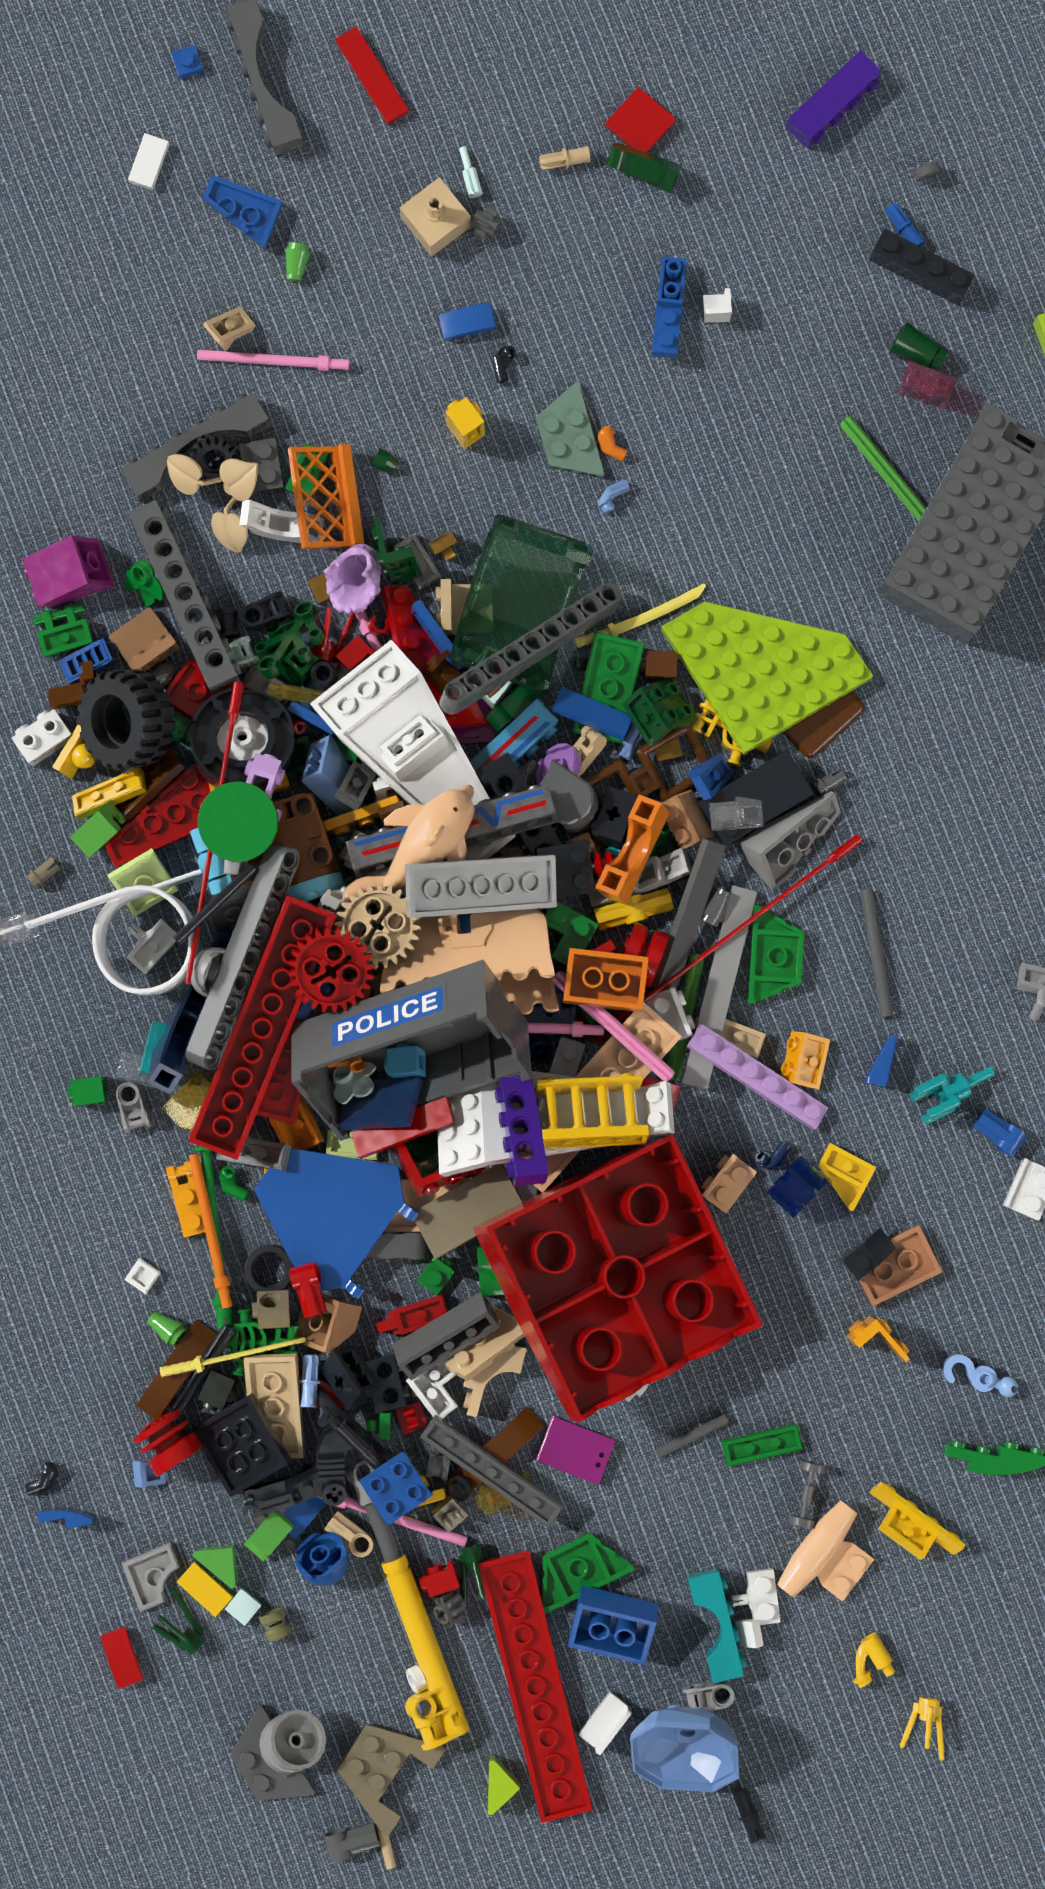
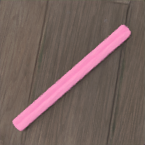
M559 971L555 974L552 981L564 992L566 974L563 971ZM579 1005L663 1081L668 1082L674 1076V1070L604 1008Z

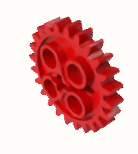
M326 926L325 933L321 934L318 928H315V937L306 933L307 942L304 943L298 940L297 945L300 950L292 949L291 954L296 959L288 960V964L295 968L288 970V975L295 976L296 978L290 981V986H299L295 991V995L304 993L302 1002L306 1003L312 1000V1009L321 1004L322 1012H325L327 1007L331 1006L333 1012L336 1013L337 1005H341L346 1011L347 1002L350 1001L356 1006V996L365 998L362 988H371L366 979H374V974L367 971L374 968V963L367 962V960L372 958V953H364L367 944L358 945L360 936L357 935L351 939V931L349 929L343 935L340 934V926H337L335 933H331L329 926ZM332 945H337L342 949V952L339 956L332 957L327 953V949ZM347 955L351 956V959L336 967L335 974L327 972L316 983L311 982L312 979L326 972V965L329 964L331 967H334ZM310 960H314L320 964V968L315 972H310L305 968V964ZM346 967H353L357 970V974L353 978H346L342 972ZM325 982H331L335 985V990L331 993H325L320 987Z

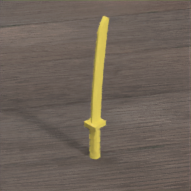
M701 584L656 608L615 625L610 623L607 625V628L596 632L617 636L699 598L706 585ZM594 632L575 638L577 648L591 644Z
M302 1337L202 1360V1355L196 1356L193 1361L160 1367L161 1377L194 1370H197V1373L203 1372L205 1365L306 1341V1338Z

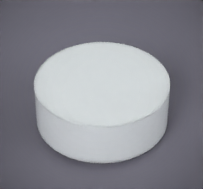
M417 1665L408 1668L406 1676L412 1690L417 1694L427 1690V1683L421 1669Z

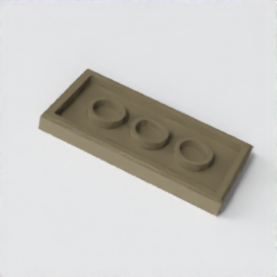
M496 1164L417 1209L420 1214L415 1219V1222L434 1259H438L476 1238L473 1227L522 1203L523 1200L516 1187H514L513 1181L508 1177L504 1164Z

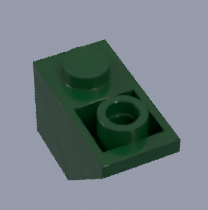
M293 643L280 662V673L301 689L312 678V667L319 662V658L313 654V658L309 662H299ZM280 645L271 648L272 652L270 655H274Z

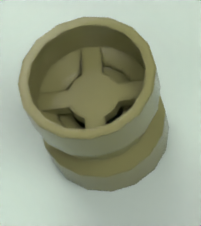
M283 1607L273 1609L258 1617L261 1625L265 1626V1636L268 1642L276 1641L292 1633L290 1624L286 1623L284 1619L286 1614Z

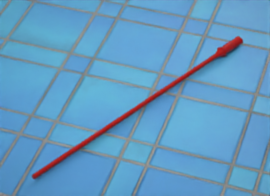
M234 682L230 707L227 712L230 723L219 786L225 783L234 725L238 716H240L239 711L244 684L241 682ZM209 849L197 913L204 907L213 854ZM200 926L193 934L185 981L186 985L191 984Z
M856 834L835 851H831L826 861L645 996L644 1003L827 865L836 861L839 862L842 857L863 842L862 838ZM625 1011L616 1020L621 1022L633 1011Z

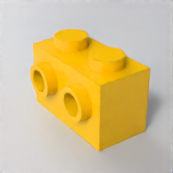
M465 397L463 400L456 399L448 405V410L445 411L447 426L464 449L485 435L484 420L481 417L483 413L475 401L470 403L468 398Z

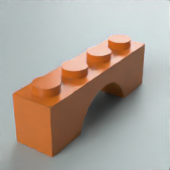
M640 794L638 795L628 816L629 827L623 848L613 862L606 864L595 887L604 897L627 905L670 813L661 802Z

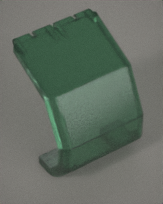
M495 515L479 557L450 653V658L454 660L453 663L467 668L474 667L572 605L586 565L589 566L592 559L593 548L591 545L505 515ZM558 649L510 679L509 682L519 685L524 683L525 687L540 692L547 689L551 681Z

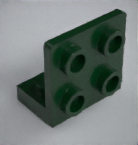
M379 517L374 518L375 527L371 528L374 541L378 545L379 551H376L384 575L390 576L393 584L422 577L421 566L412 547H398L391 552L388 535Z
M672 679L642 686L622 704L648 746L657 744L671 730L692 725L698 721L692 707L686 702L679 687Z

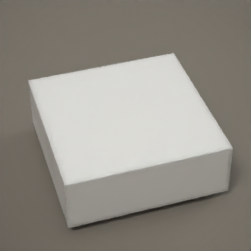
M139 1258L124 1280L147 1294L161 1274V1271Z
M740 1619L736 1621L741 1647L759 1648L764 1646L758 1619Z

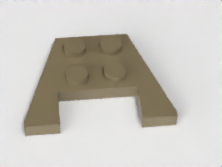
M366 1724L337 1767V1771L384 1836L388 1837L401 1818V1815L379 1801V1799L409 1754H412L433 1769L445 1752L446 1747L441 1745L431 1750L423 1751L421 1747L424 1743L423 1739L413 1738L395 1731Z

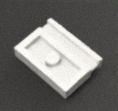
M1023 1158L1003 1206L1039 1221L1045 1208V1167Z

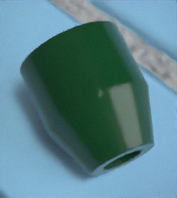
M380 448L371 466L381 472L393 473L398 461L391 453Z

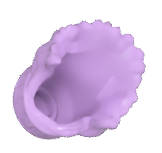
M366 544L353 545L336 560L332 561L330 566L323 571L327 579L326 593L330 596L332 606L337 612H345L347 614L363 613L375 596L380 593L382 566H380L377 553L372 547Z

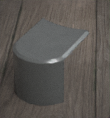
M554 759L551 760L549 769L539 785L544 786L548 784L558 822L564 826L569 834H580L589 830L593 819L598 817L601 811V802L596 791L590 783Z

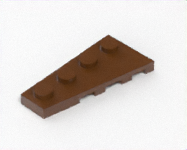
M168 744V751L158 762L150 766L140 767L144 771L147 792L114 805L126 820L121 824L113 817L121 829L186 768L170 744Z

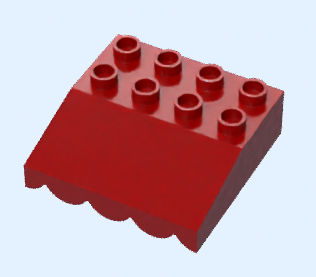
M673 1134L648 1139L646 1144L635 1145L473 1227L518 1325L571 1421L580 1423L593 1415L598 1409L610 1406L631 1396L644 1385L678 1371L689 1361L718 1350L731 1342L736 1336L763 1326Z

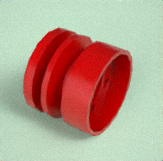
M180 1409L164 1413L143 1427L140 1433L132 1439L135 1445L145 1439L149 1442L147 1446L140 1450L141 1454L154 1450L156 1453L148 1461V1465L156 1477L203 1447L195 1432L184 1436L180 1433L188 1424L187 1420L177 1426L173 1422V1420L182 1415Z

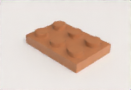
M919 1225L890 1238L896 1249L879 1266L859 1280L871 1306H875L942 1273Z

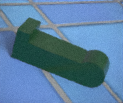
M620 143L612 145L607 159V164L610 167L660 186L661 190L668 193L674 188L682 167L678 163Z
M538 667L502 703L495 707L485 719L498 733L502 732L536 699L540 701L553 689L554 683Z

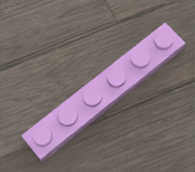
M703 1024L698 1026L687 1045V1048L811 1130L817 1129L828 1109L827 1106Z

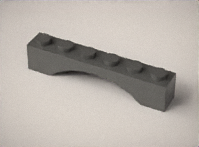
M245 0L227 6L229 16L225 17L229 32L234 31L236 39L232 40L236 55L242 54L244 60L243 63H240L244 79L249 78L252 85L248 87L252 102L257 101L259 109L255 110L260 125L265 124L267 130L266 133H263L267 149L272 147L276 156L304 147L294 114L281 106L272 97L259 74L258 55L265 27L257 1Z
M254 393L239 396L234 401L235 404L228 408L221 407L212 414L213 417L206 421L199 420L195 422L189 431L184 434L177 433L168 440L169 442L162 447L155 446L151 448L147 455L140 460L133 459L129 461L121 471L138 500L142 502L162 490L165 480L169 475L167 457L173 454L185 455L193 449L194 442L198 443L197 439L199 437L204 439L205 434L209 433L210 436H214V433H218L219 437L224 435L226 437L250 438L271 425L269 418Z

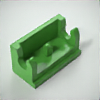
M112 800L107 802L70 836L72 841L88 858L121 829L113 817L121 824L126 821L122 813L113 805L114 802Z

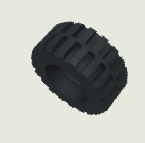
M139 669L102 673L88 683L87 689H84L80 697L82 702L78 704L77 710L80 712V717L77 718V723L81 727L80 737L86 743L84 745L89 753H93L92 757L108 769L122 771L150 766L158 762L169 749L168 744L172 743L174 737L172 730L175 729L176 721H173L174 707L170 705L169 701L171 698L169 693L163 690L165 687L159 680L155 681L156 678L150 673H145ZM123 703L126 705L131 718L130 736L127 735L122 724L121 711Z

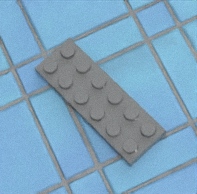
M553 854L405 864L407 917L409 918L557 907L556 858Z

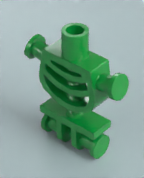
M252 1308L237 1309V1313H240L241 1322L234 1324L236 1333L226 1348L232 1349V1353L245 1351L247 1347L254 1349L298 1339V1329H301V1325L290 1324V1327H285L288 1328L287 1337L283 1336L284 1328H276L275 1340L269 1339L267 1328L259 1329L262 1335L261 1339L258 1338L256 1328L258 1329V1321H251L250 1312ZM294 1344L290 1345L288 1349H274V1354L297 1353L299 1355V1350L294 1349ZM268 1351L261 1352L260 1355H264ZM244 1357L231 1359L237 1361L236 1369H233L232 1373L245 1377Z

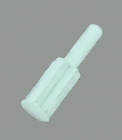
M462 146L459 150L465 169L462 172L468 197L477 198L483 194L476 168L471 166L467 147Z

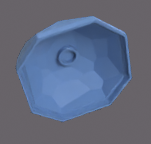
M671 1705L666 1709L653 1711L631 1733L630 1744L633 1772L660 1789L715 1792L739 1779L737 1736L725 1720L709 1712L705 1707L689 1708Z

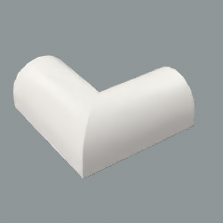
M450 1358L413 1380L406 1379V1382L431 1415L434 1417L436 1414L441 1419L458 1407L443 1387L446 1382L456 1375L445 1366Z

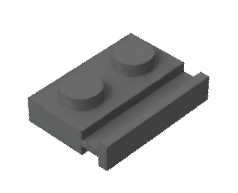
M270 438L246 444L240 443L241 460L258 463L257 482L253 494L283 490L284 485L276 439Z

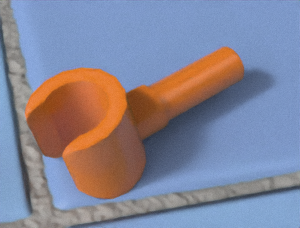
M361 1055L328 1065V1068L350 1066V1070L355 1073L362 1072L365 1068Z

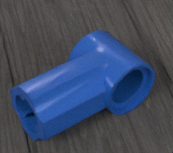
M986 1108L979 1114L972 1125L973 1128L993 1141L999 1150L1012 1158L1028 1137L1016 1126L1010 1123L1007 1124Z

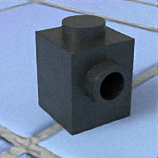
M215 1368L212 1369L199 1396V1400L203 1401L202 1406L212 1411H217L218 1408L223 1410L226 1404L231 1406L237 1391L233 1390L237 1378Z

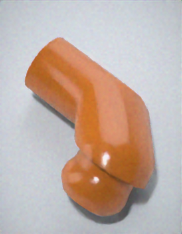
M609 426L603 427L598 433L601 451L623 462L628 450L615 444L613 428Z

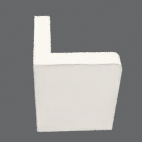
M725 288L724 294L703 295L704 323L730 322L732 314L730 288Z

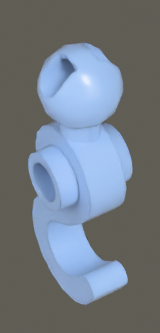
M951 1355L943 1363V1375L950 1383L955 1381L952 1373L953 1365L963 1363L971 1385L978 1391L987 1392L996 1388L1002 1396L1008 1398L1013 1397L1018 1391V1383L1014 1378L1004 1377L999 1379L995 1371L985 1365L974 1368L970 1358L964 1355ZM1013 1386H1016L1015 1392L1011 1391Z

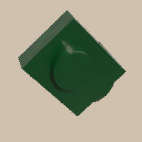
M312 735L295 739V753L291 764L292 767L288 770L289 774L297 772L298 776L303 775L310 744L314 743Z

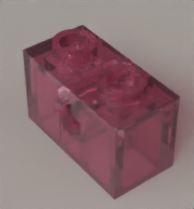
M909 361L904 370L897 393L945 409L950 400L957 377Z

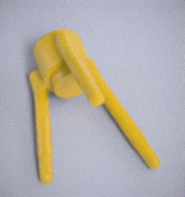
M919 1697V1703H913V1711L903 1734L900 1747H905L917 1715L920 1714L919 1719L926 1721L925 1748L929 1749L932 1722H935L936 1718L939 1759L943 1761L944 1741L940 1700Z

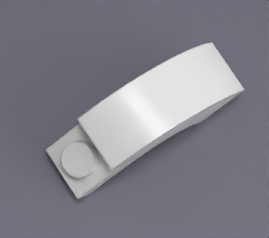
M252 500L242 502L239 525L250 529V533L281 541L301 543L297 512L270 508ZM304 512L311 519L315 516L314 514H311L309 512ZM318 517L315 523L322 529L324 518ZM312 527L307 531L309 542H317L321 538V535Z

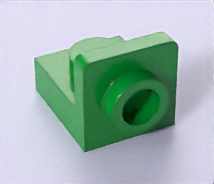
M445 1256L438 1259L433 1257L416 1281L437 1296L456 1270L452 1268L454 1263Z

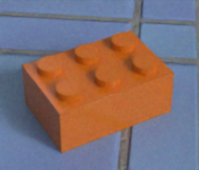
M569 948L563 1003L642 1012L649 957Z

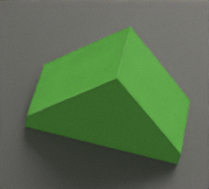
M235 1544L200 1547L193 1553L192 1556L228 1587L233 1589L238 1583Z

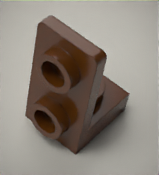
M92 660L82 662L83 673L79 674V683L48 690L51 710L78 705L82 702L80 697L84 689H87L88 683L97 676Z

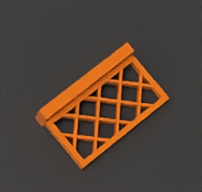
M340 444L339 446L288 448L301 548H345V550H348L353 545L364 544L351 445ZM296 454H304L311 461L305 469L297 462ZM321 454H331L332 465L329 469L318 460ZM313 464L325 473L319 481L308 472ZM327 476L335 483L333 493H330L322 485ZM303 477L314 485L309 494L301 488L300 481ZM317 489L328 498L323 506L311 497ZM307 501L318 511L312 519L304 513V505ZM330 502H333L338 507L339 515L336 518L325 510ZM320 514L331 522L326 531L315 523ZM334 526L342 532L343 541H335L329 535ZM310 527L321 535L317 542L308 541L307 531Z

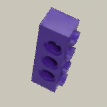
M520 1076L500 1078L499 1086L495 1088V1100L497 1104H501L502 1112H499L500 1128H505L506 1137H503L504 1153H509L510 1162H507L508 1177L513 1178L514 1187L546 1183L549 1172L533 1079L521 1081ZM519 1103L523 1108L514 1109L510 1104ZM522 1127L527 1132L524 1134H519L514 1130V1128ZM527 1152L531 1158L523 1159L518 1153Z

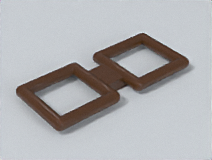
M691 725L671 730L655 745L648 746V744H645L638 748L637 755L643 766L630 773L622 760H617L584 780L593 787L618 772L629 793L646 796L657 790L661 799L665 802L671 797L693 788L694 784L689 777L668 790L649 754L685 734L700 764L707 761L709 757Z

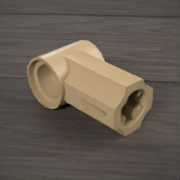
M337 1511L324 1529L327 1532H333L340 1536L345 1546L357 1557L367 1556L375 1547L374 1536L364 1531L340 1511ZM364 1537L368 1540V1550L361 1551L357 1548V1538Z

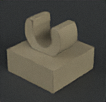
M451 1495L446 1497L431 1511L433 1517L448 1533L469 1516L466 1510Z

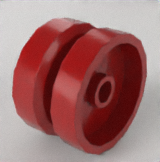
M635 922L631 935L627 937L621 954L649 957L645 986L651 987L670 934L657 930L653 933L650 943H645L649 932L648 926Z

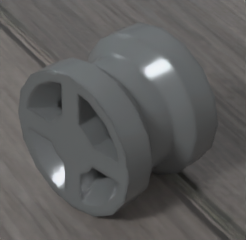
M431 1451L426 1478L436 1476L440 1477L441 1480L447 1481L451 1459L445 1455L439 1456L436 1452Z

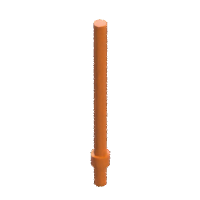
M199 1154L189 1155L215 1278L213 1279L214 1286L219 1291L222 1309L233 1307L228 1286H231L230 1280L224 1270Z

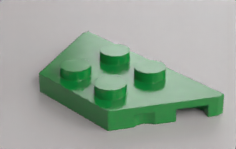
M754 905L753 915L761 910L762 907ZM768 911L752 922L747 1004H754L801 984L804 932Z
M591 1532L585 1533L543 1554L542 1604L544 1613L547 1614L577 1599L582 1585L597 1589L634 1571V1566Z

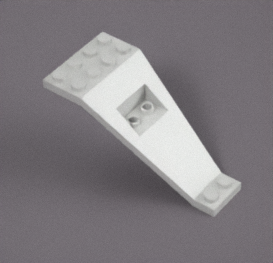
M531 1071L534 1090L537 1080H541L544 1077H555L556 1079L577 1078ZM499 1081L448 1097L456 1123L438 1129L440 1175L446 1177L489 1165L510 1162L509 1153H504L503 1137H506L505 1128H500L499 1112H502L501 1104H497L495 1100V1088L499 1086ZM663 1081L640 1087L639 1091H634L637 1122L640 1125H648V1139L675 1133L671 1084ZM623 1091L608 1092L611 1124L614 1126H625L627 1120ZM597 1092L582 1093L585 1125L588 1127H598L601 1124ZM555 1094L558 1126L561 1128H572L574 1126L571 1094ZM535 1095L536 1102L539 1101L537 1108L542 1131V1129L548 1127L545 1095ZM519 1103L510 1104L514 1109L523 1108ZM522 1127L514 1128V1130L519 1134H524L527 1132ZM599 1147L545 1149V1155L550 1156ZM527 1152L518 1153L523 1159L531 1158Z

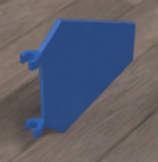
M291 1148L286 1171L268 1169L254 1189L293 1266L316 1262L321 1274L322 1283L320 1287L322 1291L345 1288L356 1299L362 1296L366 1288L353 1281L351 1277L399 1211L411 1222L415 1221L420 1214L416 1208L404 1201L398 1165Z

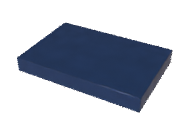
M420 1077L372 1080L374 1083L373 1091L365 1097L353 1096L348 1103L344 1104L338 1123L342 1130L411 1127L423 1081Z

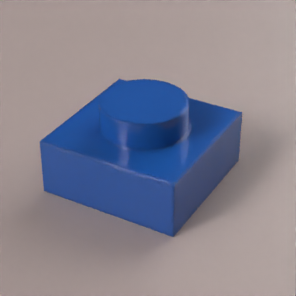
M195 45L171 52L179 79L204 72Z

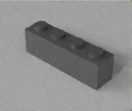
M480 1292L394 1343L392 1347L398 1366L410 1380H413L500 1328L494 1308Z

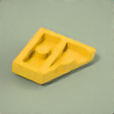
M832 1143L828 1144L817 1165L848 1210L853 1212L876 1167Z

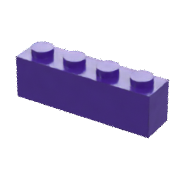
M860 50L788 118L786 128L807 149L813 143L815 145L819 144L826 136L825 131L831 126L835 128L844 119L843 114L848 109L853 111L861 103V97L866 92L871 94L879 86V78L882 71Z

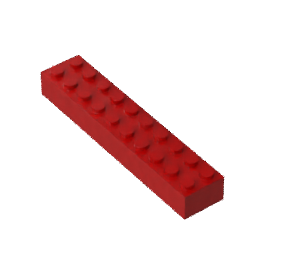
M288 893L286 894L221 1061L215 1069L190 1131L188 1142L238 1160L304 997V993L295 995V991L299 986H290V981L296 978L295 976L288 975V970L295 968L288 964V960L296 959L291 954L292 949L300 950L297 945L298 940L304 943L307 942L306 933L315 937V928H318L321 934L325 933L326 926H329L331 931L337 916L335 912ZM310 960L305 964V968L310 972H314L318 962Z

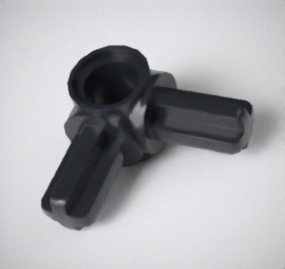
M331 661L316 663L311 670L312 684L316 685L314 700L353 669L342 668L340 663ZM323 666H327L330 670V677L327 680L323 679L320 674Z

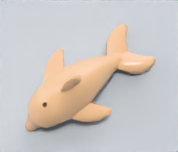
M463 785L459 789H448L425 805L411 804L395 809L384 819L385 826L408 828L386 876H365L356 879L344 890L343 900L351 902L349 894L358 897L357 888L362 889L364 893L367 892L368 884L374 890H377L378 884L381 883L384 891L387 890L389 885H392L393 894H395L406 885L405 864L441 862L445 858L446 861L466 860L467 847L464 837L475 811L472 802L474 796L473 786ZM373 902L376 903L378 910L380 912L381 904L378 902ZM392 907L387 908L383 919L391 912ZM393 917L390 921V927L397 929L402 917Z

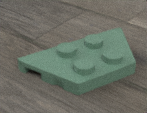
M576 382L536 416L537 426L549 468L566 469L573 473L592 474L602 478L604 477L603 467L579 382Z

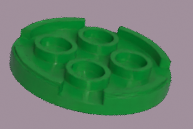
M229 782L215 788L204 799L198 814V830L206 847L216 856L234 862L248 861L264 853L273 843L278 831V813L270 797L259 787L246 782Z

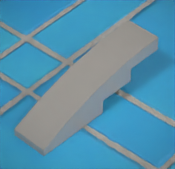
M680 848L660 858L657 856L649 858L631 896L648 892L690 875L692 867L687 850ZM599 878L594 880L595 887L598 883ZM596 888L595 892L588 893L592 908L616 902L604 897Z

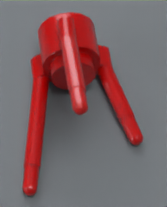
M327 608L323 631L325 640L318 645H312V653L319 658V661L334 662V657L340 652L354 620L355 613H350L339 640L334 647V642L328 640L332 608Z

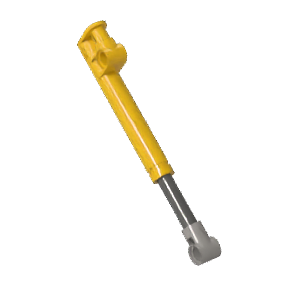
M365 1460L354 1461L346 1468V1478L353 1484L361 1506L364 1505L384 1558V1562L381 1563L384 1574H386L389 1588L418 1666L427 1683V1690L419 1694L416 1693L408 1698L405 1705L406 1712L413 1719L415 1727L420 1730L424 1741L421 1745L422 1750H431L465 1734L470 1730L411 1568L408 1567L407 1557L405 1554L400 1555L390 1525L387 1526L360 1484L361 1479L357 1475L358 1468L360 1466L364 1468V1477L374 1471V1469ZM423 1701L425 1708L419 1714L417 1707L419 1702Z

